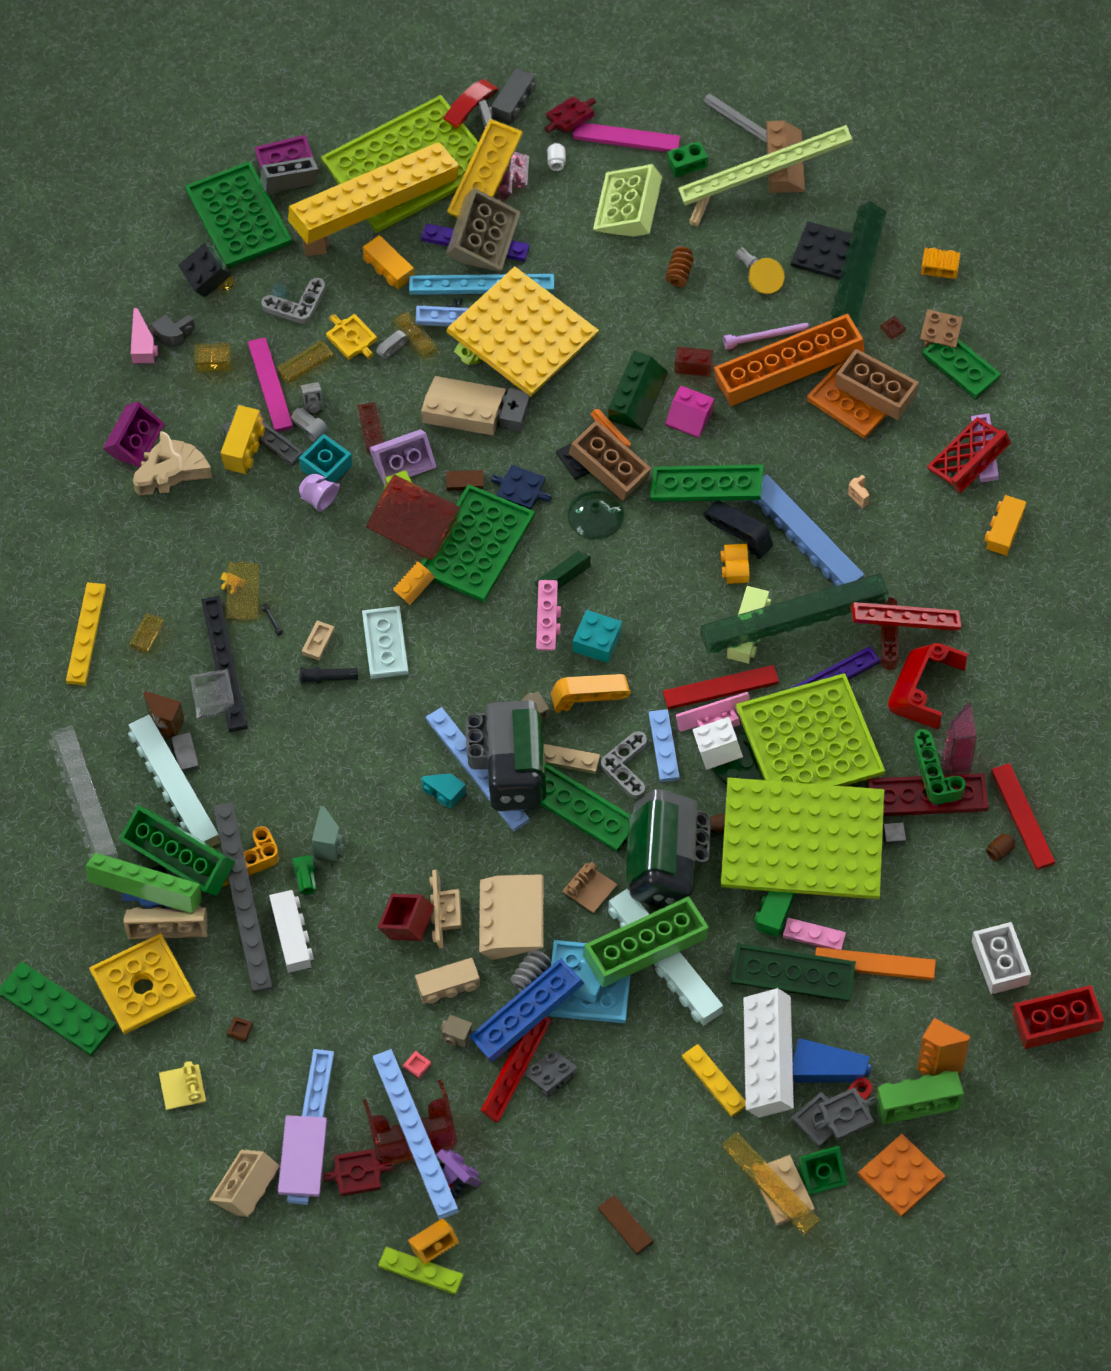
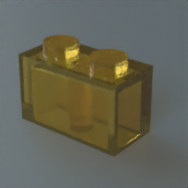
M202 343L194 345L195 372L232 371L231 343Z

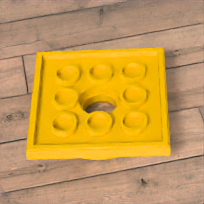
M161 933L89 967L94 980L124 1035L196 1000L195 994ZM147 979L153 983V989L144 994H137L134 991V986L139 980Z

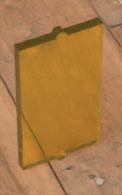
M242 561V563L228 562L226 618H238L240 620L258 619L259 563H246L245 561Z

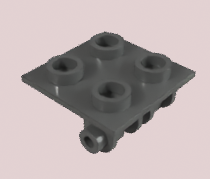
M553 1049L527 1069L524 1074L542 1088L541 1092L546 1097L548 1095L551 1096L557 1090L556 1086L559 1089L561 1088L560 1082L565 1085L566 1082L574 1078L578 1067L557 1050Z

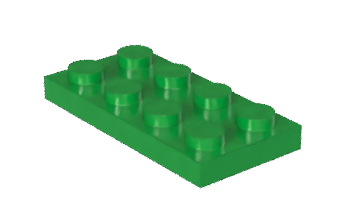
M959 339L957 340L956 348L932 343L922 351V356L974 399L978 398L1001 378L1000 372Z

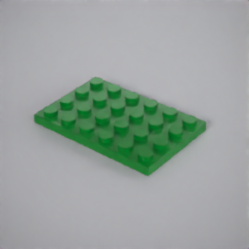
M250 161L185 186V191L227 268L292 244V239L270 197L265 193Z
M468 484L421 564L435 577L432 581L485 602L532 522L535 512Z

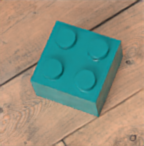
M325 434L299 457L300 469L308 476L312 474L325 477L326 481L336 483L353 466L352 454Z
M586 610L573 639V652L609 663L622 633V621Z

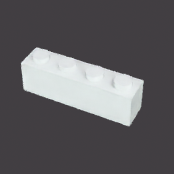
M293 890L269 895L288 973L310 968V960H314L312 949H307L306 943L309 942L307 931L302 929V925H305L303 914L298 913L297 908H301L298 896L294 897Z

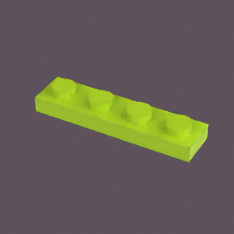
M388 1247L385 1248L378 1265L381 1269L454 1295L457 1294L463 1279L462 1273L431 1262L424 1264L417 1257Z

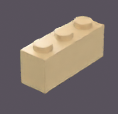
M472 958L415 975L416 985L423 1004H432L444 997L452 998L460 992H471L480 986V978Z

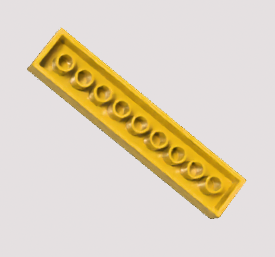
M438 142L290 205L288 221L308 245L457 180L459 165L442 144Z

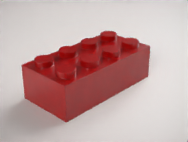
M1092 985L1015 1003L1012 1012L1024 1049L1102 1031L1104 1023Z

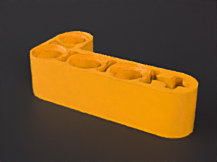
M616 674L562 678L556 682L550 695L555 711L561 713L562 710L569 711L574 702L619 700L627 698L631 692L626 676Z
M257 827L253 831L255 847L243 852L248 876L272 867L279 861L277 846L266 827ZM260 837L266 838L264 840H258ZM268 853H273L272 856H266ZM251 860H254V861H255V862L252 863V864H249V863H248V862L251 861ZM227 877V879L225 880L223 886H226V885L229 884V879H228V877Z

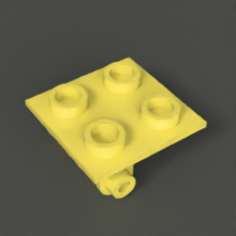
M191 1061L184 1063L183 1068L159 1073L166 1110L206 1102L199 1064L193 1065Z

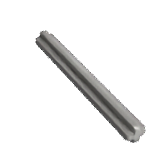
M706 95L704 99L706 104L766 143L765 129L713 95Z

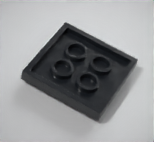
M807 221L792 258L791 266L842 281L859 235Z

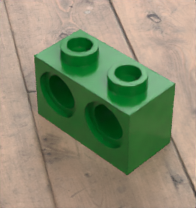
M698 141L668 151L667 163L676 178L707 168L708 156L701 142Z

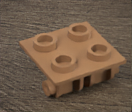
M927 309L920 340H923L925 347L930 346L932 343L956 348L963 317Z
M593 862L590 864L586 863L562 891L592 913L599 908L617 886L612 880L596 870L597 866Z

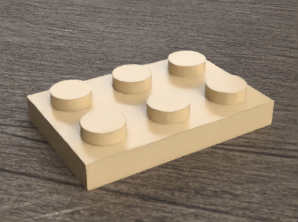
M790 1155L752 1169V1173L776 1226L814 1211L815 1208Z

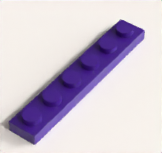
M426 223L421 241L449 246L454 229ZM511 240L506 258L525 262L530 248L529 244Z

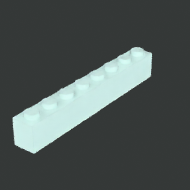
M147 715L130 723L128 736L132 743L136 742L138 745L136 749L139 756L146 759L145 765L149 773H154L155 777L153 779L158 788L162 787L164 791L162 795L166 803L170 802L173 806L171 811L175 818L179 817L181 820L179 823L180 827L211 847L219 844V834L151 716Z
M628 889L609 900L608 912L613 919H618L620 927H624L649 915L639 901L632 899ZM680 952L654 963L657 974L667 980V985L673 993L676 991L680 996L681 1004L684 1007L688 1006L696 1022L700 1021L704 1026L723 1013L722 1003Z

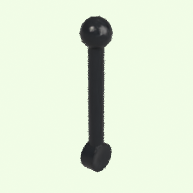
M266 603L262 604V610L267 613L276 629L275 633L282 635L283 630L278 627L271 615L269 605Z

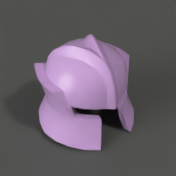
M318 474L309 475L300 484V499L311 504L318 512L324 511L334 501L340 484L326 481L325 477Z

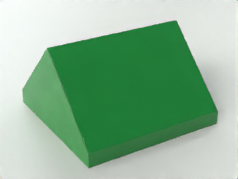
M839 1146L799 1158L798 1168L808 1195L847 1185Z

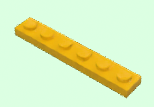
M87 582L66 678L67 684L86 686L106 584Z

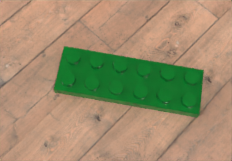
M764 465L654 467L650 500L651 502L761 500L765 468Z
M545 763L546 798L541 806L615 852H618L628 839L629 817L631 815Z
M22 961L0 986L1 997L91 1057L116 1027L113 1021Z

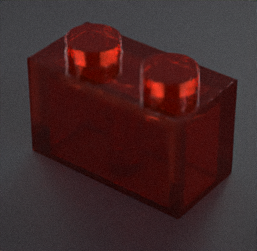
M677 346L674 373L711 377L713 350Z

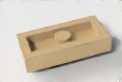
M316 621L302 649V655L320 661L335 631V627Z

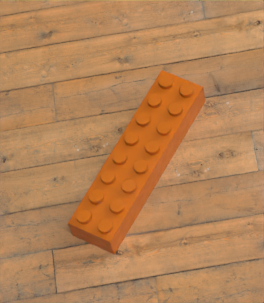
M845 314L714 367L715 379L731 407L843 362L850 357L855 349L864 353L863 338L850 316Z

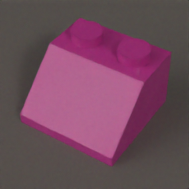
M680 386L672 401L665 425L699 438L714 411V398Z

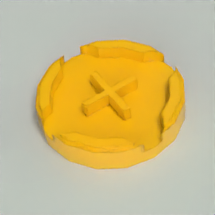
M762 258L754 262L750 267L748 278L751 287L756 292L771 294L779 290L783 285L784 271L776 260Z

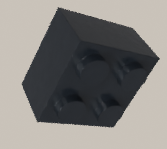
M205 242L178 265L193 290L203 297H207L232 275L216 249Z

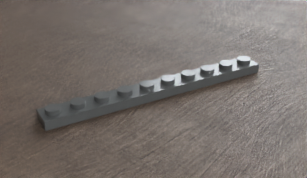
M233 802L214 805L213 808L223 854L236 861L228 875L252 992L272 989Z

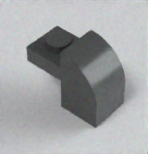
M164 315L151 324L154 336L167 346H179L185 343L184 335H189L195 329L194 320L190 315L185 316L175 324L167 315Z

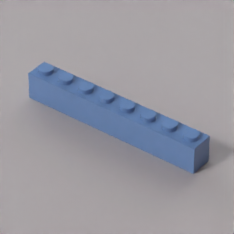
M765 475L761 500L751 501L761 507L765 516H770L773 519L775 526L778 529L781 528L785 532L786 537L797 544L799 551L802 554H806L811 563L822 570L824 577L830 579L839 592L842 591L847 596L864 583V573L768 475Z

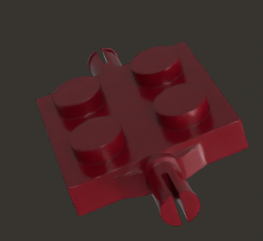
M573 96L557 107H554L545 113L546 118L552 122L544 127L545 131L549 134L555 129H561L569 133L595 116L594 110L590 107L596 104L595 99L592 97L586 102H581Z
M375 1149L334 1155V1172L322 1173L323 1182L336 1180L340 1196L381 1190L380 1172L393 1170L391 1162L379 1164L376 1159Z

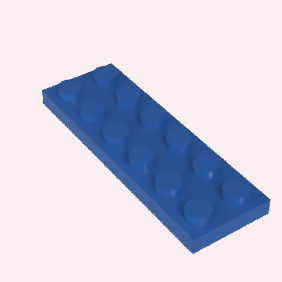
M560 958L469 1037L488 1059L493 1062L584 985V982Z

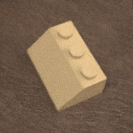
M241 1150L211 1196L210 1201L237 1216L248 1217L254 1211L260 1197L264 1195L270 1181L276 1176V1171L280 1166L263 1151Z

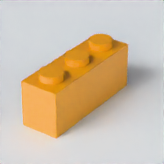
M380 235L363 246V259L366 263H371L376 272L386 278L389 285H394L399 290L409 282L410 276H414V268Z
M1005 495L1003 502L999 501L996 512H998L997 517L993 516L990 524L992 527L991 532L987 531L984 539L987 542V550L1008 555L1024 515L1026 501Z

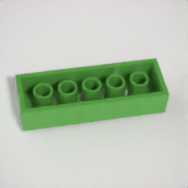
M688 896L585 944L583 957L603 988L706 940L709 927Z

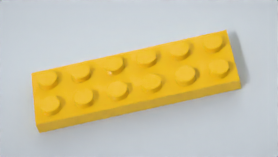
M489 119L447 210V214L458 218L464 198L473 188L494 197L522 137V131Z

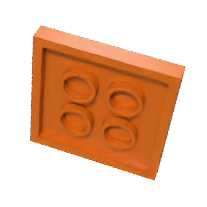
M903 1134L897 1137L858 1172V1176L900 1217H903L945 1179V1175Z

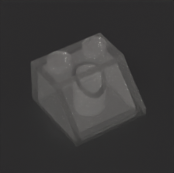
M228 669L190 675L196 719L216 717L234 705Z

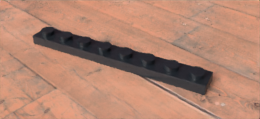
M220 595L201 599L229 732L248 729Z

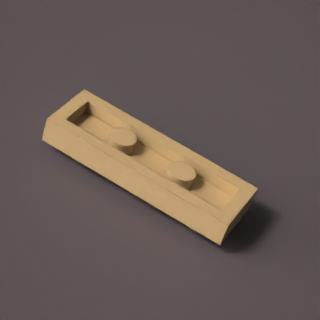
M544 744L546 764L596 774L600 754Z

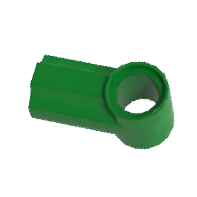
M312 855L292 858L300 894H313L316 892Z

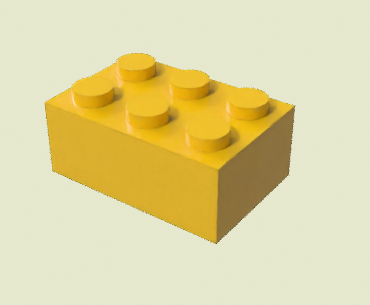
M238 405L221 450L225 469L246 474L248 469H251L253 465L252 457L259 449V437H263L265 432L260 410Z

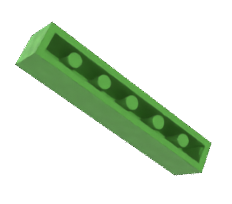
M96 852L86 864L88 882L192 914L202 901L200 884Z

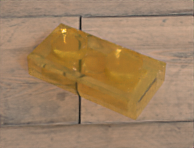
M146 613L130 641V647L148 653L164 624V620Z

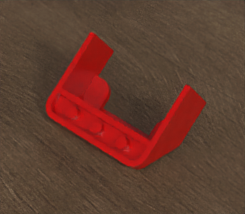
M935 643L910 651L888 700V709L896 715L939 730L942 712L926 707L927 695L923 691L916 689V686L928 659L965 671L968 653Z

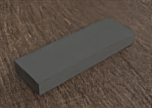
M263 422L265 432L263 437H259L258 442L290 466H293L299 461V457L304 452Z

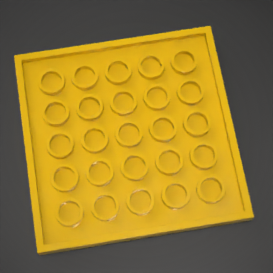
M514 267L447 328L446 332L531 397L598 334L599 330L517 267Z

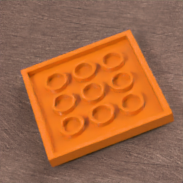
M845 360L838 363L807 395V401L865 440L887 417V414L835 387L836 374L847 361Z

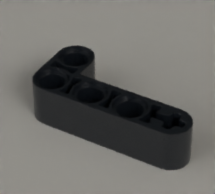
M715 501L703 513L705 519L712 525L746 542L749 552L752 555L755 554L757 559L763 557L773 547L770 532L762 522L721 501Z

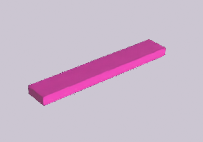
M590 123L581 124L574 129L573 133L574 140L668 152L674 148H679L680 136Z
M266 337L248 341L274 430L281 432L293 429Z

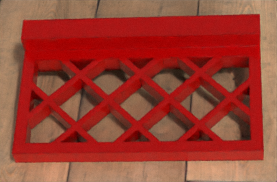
M976 417L927 466V469L954 486L955 490L961 494L1011 444V441L1006 431L1003 429L998 430L979 417ZM978 424L983 426L982 431L973 432V429ZM995 434L992 439L986 440V435ZM983 436V441L973 442V437ZM970 438V443L961 444L963 439ZM983 446L979 452H974V447ZM970 448V453L961 455V449ZM957 450L958 455L948 457L951 451ZM970 458L967 464L961 465V460ZM958 460V466L948 467V462ZM939 463H945V468L936 469L935 467ZM958 471L952 478L948 476V472Z

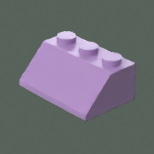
M421 429L369 447L374 464L384 485H386V477L404 470L411 477L437 467L426 432Z

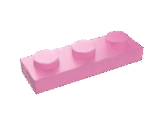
M788 918L783 938L821 948L842 950L846 932Z

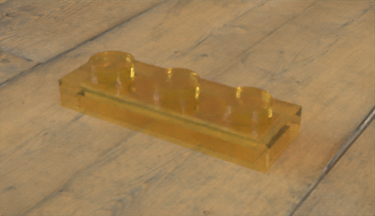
M408 310L392 319L393 324L398 330H401L408 336V342L423 359L438 351V346L420 325H416V320Z
M320 340L278 366L277 372L287 383H290L333 356L332 351Z

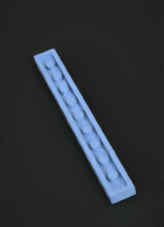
M392 1049L374 1055V1063L439 1220L459 1213Z

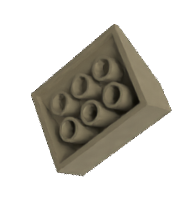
M473 188L464 198L446 255L460 263L501 272L520 211Z

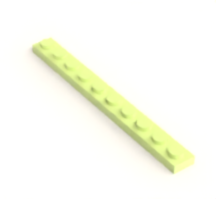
M847 125L687 184L680 187L679 191L684 204L688 205L851 144L853 140Z

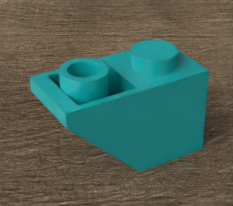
M451 773L423 776L421 778L422 790L427 795L436 797L442 806L447 805L452 809L466 794V784Z

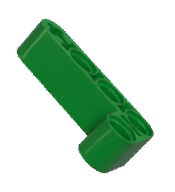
M925 729L918 730L914 736L913 748L929 801L934 804H941L960 800L964 796L965 780L960 776L944 778L931 733Z

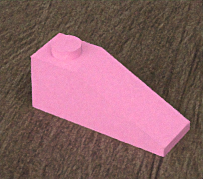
M134 308L131 340L132 363H154L155 356H158V345L155 346L154 338L137 308Z

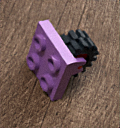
M443 1149L439 1151L437 1156L444 1162V1164L440 1163L439 1165L455 1200L459 1198L458 1195H463L464 1192L462 1190L463 1188L466 1189L464 1183L477 1187L482 1182L477 1177L479 1173L471 1166L468 1167L466 1164H463L465 1160L458 1153H454L451 1150L448 1152Z

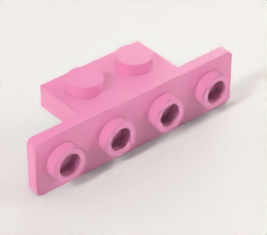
M539 580L537 650L554 651L556 635H560V623H557V618H561V606H557L558 582L556 580Z
M748 692L679 713L676 715L678 729L681 732L727 717L730 718L733 727L738 726L740 721L736 715L738 714L736 704L749 701L750 695Z

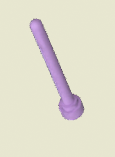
M802 323L738 337L730 334L723 336L726 350L734 349L740 343L808 330L809 324Z

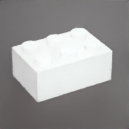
M1012 922L973 932L972 945L990 994L1029 985L1031 973Z

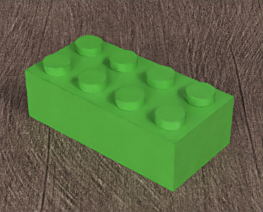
M944 1071L936 1076L925 1075L920 1079H905L900 1083H885L878 1087L876 1097L879 1104H876L881 1125L961 1109L964 1093L958 1071Z

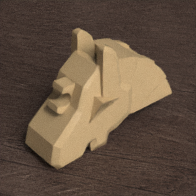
M161 431L160 442L151 449V452L144 453V458L148 460L146 462L142 461L141 467L134 473L133 486L134 491L138 495L153 494L155 488H158L159 493H169L170 486H175L183 480L212 478L211 467L205 456L195 446L183 441L171 440L167 433Z

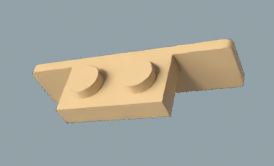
M432 870L433 877H430V887L433 889V895L430 896L431 904L434 906V912L431 915L432 923L435 924L432 938L439 948H443V931L462 928L461 898L459 889L441 891L440 876L437 870Z

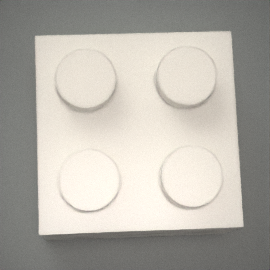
M729 717L693 729L706 770L743 757Z

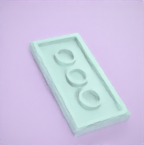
M400 606L363 610L370 678L407 675L408 666Z

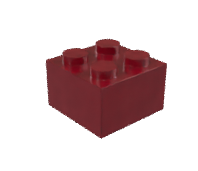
M391 893L378 929L390 940L421 941L434 906L420 894Z

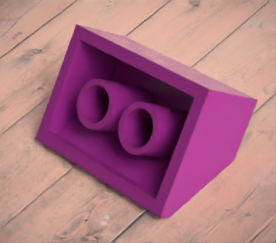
M139 401L128 404L121 413L103 449L117 460L141 467V462L146 460L144 453L150 452L165 423Z

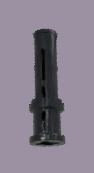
M316 666L314 669H304L300 667V683L316 682L319 684L322 680H358V674H350L358 673V668L321 669V667Z

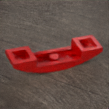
M485 79L476 82L453 103L443 117V120L458 128L468 119V114L479 105V101L491 98L498 91V88Z

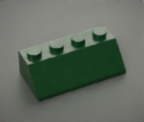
M633 351L608 408V419L610 421L643 431L668 374V371L652 356Z

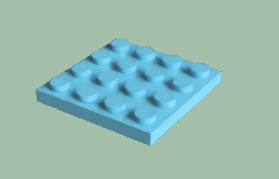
M554 940L551 966L562 958L579 975L578 967L581 959H584V945L587 943ZM631 975L601 988L595 1004L571 995L547 1016L626 1023Z

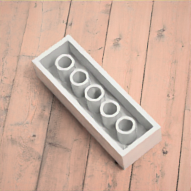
M777 988L744 997L746 1110L757 1117H763L794 1109L791 996Z

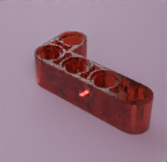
M866 597L862 601V603L898 606L897 600L892 597ZM880 625L881 666L886 670H894L898 665L899 626L889 627Z

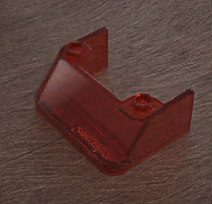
M442 1079L438 1080L441 1099L434 1100L428 1105L429 1117L421 1118L434 1153H438L441 1149L445 1151L452 1149L457 1143L448 1095ZM367 1099L363 1100L371 1138L379 1163L391 1162L393 1165L414 1159L400 1124L390 1127L385 1116H372Z

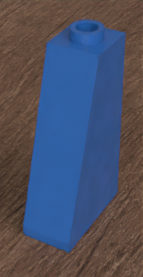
M799 1038L792 1060L793 1083L854 1082L858 1078H865V1076L870 1075L872 1064H869L870 1056Z

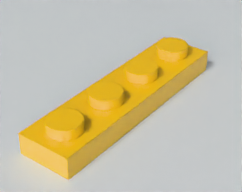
M698 1044L682 1055V1059L731 1118L746 1108L744 1098Z

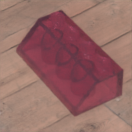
M967 703L950 722L949 730H946L947 739H945V749H943L942 767L946 769L947 775L971 774L977 735L971 703Z

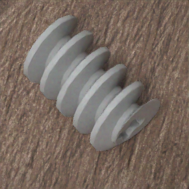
M538 950L529 951L528 956L524 957L519 968L515 970V975L511 976L510 980L514 987L522 992L532 981L538 978L536 975L540 976L543 974L542 970H547L548 968L545 963L551 964V960L547 955Z

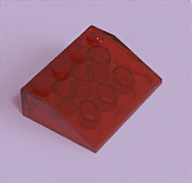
M394 474L385 487L366 528L433 560L457 522L460 507Z

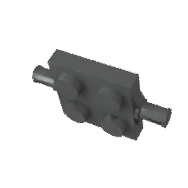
M854 1087L818 1104L824 1120L813 1124L814 1129L818 1132L828 1127L836 1140L839 1141L873 1125L874 1120L869 1113V1107L879 1104L876 1096L864 1100L859 1096Z

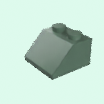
M320 806L312 837L314 858L338 861L339 855H342L344 850V844H342L343 835H340L339 826L326 808Z

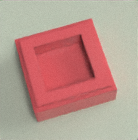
M415 1051L405 1062L403 1068L417 1079H420L431 1066V1062Z

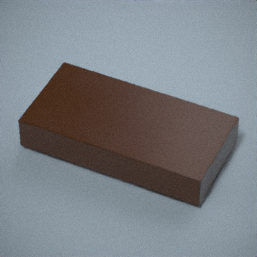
M483 470L446 472L447 491L465 490L468 484L484 489Z

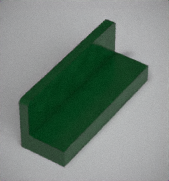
M577 551L535 581V585L538 587L539 580H556L558 582L557 590L591 566V556L588 553L583 555L580 551Z

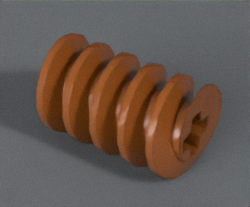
M676 247L673 250L666 273V281L669 284L677 287H685L687 285L691 272L690 269L694 262L691 249Z

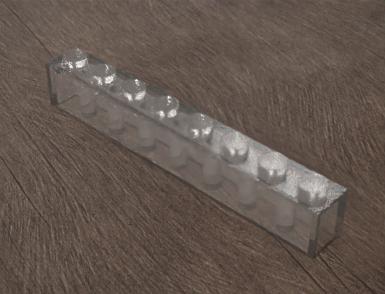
M73 725L50 732L52 739L49 740L51 750H56L57 752L54 758L57 767H62L63 771L60 772L62 782H67L68 788H65L68 799H73L74 804H71L74 816H79L80 820L76 822L79 831H84L85 836L82 837L85 848L89 847L91 853H88L89 860L95 852L118 859Z

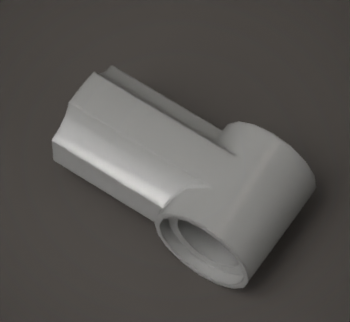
M297 408L291 416V421L301 428L305 436L312 442H315L328 431V427L320 418L315 419L303 408Z

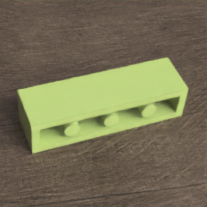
M750 586L746 587L727 649V659L749 664L751 657H755L757 650L755 643L760 641L762 634L760 626L765 625L767 615H764L765 610H769L771 605L769 591Z

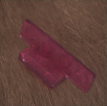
M514 152L501 180L499 188L500 201L504 202L511 195L512 184L521 188H525L528 185L529 156Z

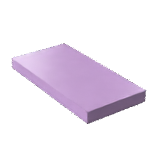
M286 1115L278 1195L320 1197L327 1118Z

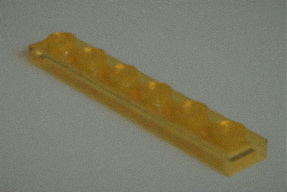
M738 1132L721 1144L724 1151L803 1235L819 1223L820 1219Z

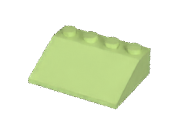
M653 164L606 173L593 227L594 231L633 237L650 234L662 176Z

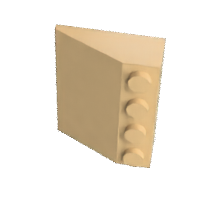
M435 376L425 396L421 410L422 423L494 436L498 422V411L502 408V399L506 389Z
M505 875L480 880L479 952L490 960H497L542 949L543 875Z

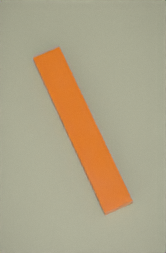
M816 947L815 955L856 961V973L934 981L936 960Z

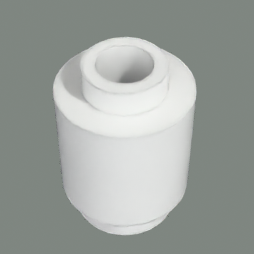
M555 143L547 149L548 165L551 170L560 171L566 164L565 147Z

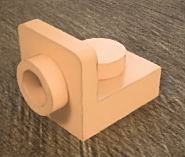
M863 475L852 479L848 488V495L862 509L869 502V493L864 488L865 477Z

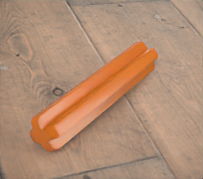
M600 409L593 410L591 417L629 448L631 443Z

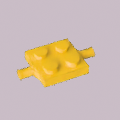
M336 314L330 316V320L335 326L326 333V337L348 360L359 353H363L368 359L374 356V353L368 347L377 341V336L355 314L344 320H340Z

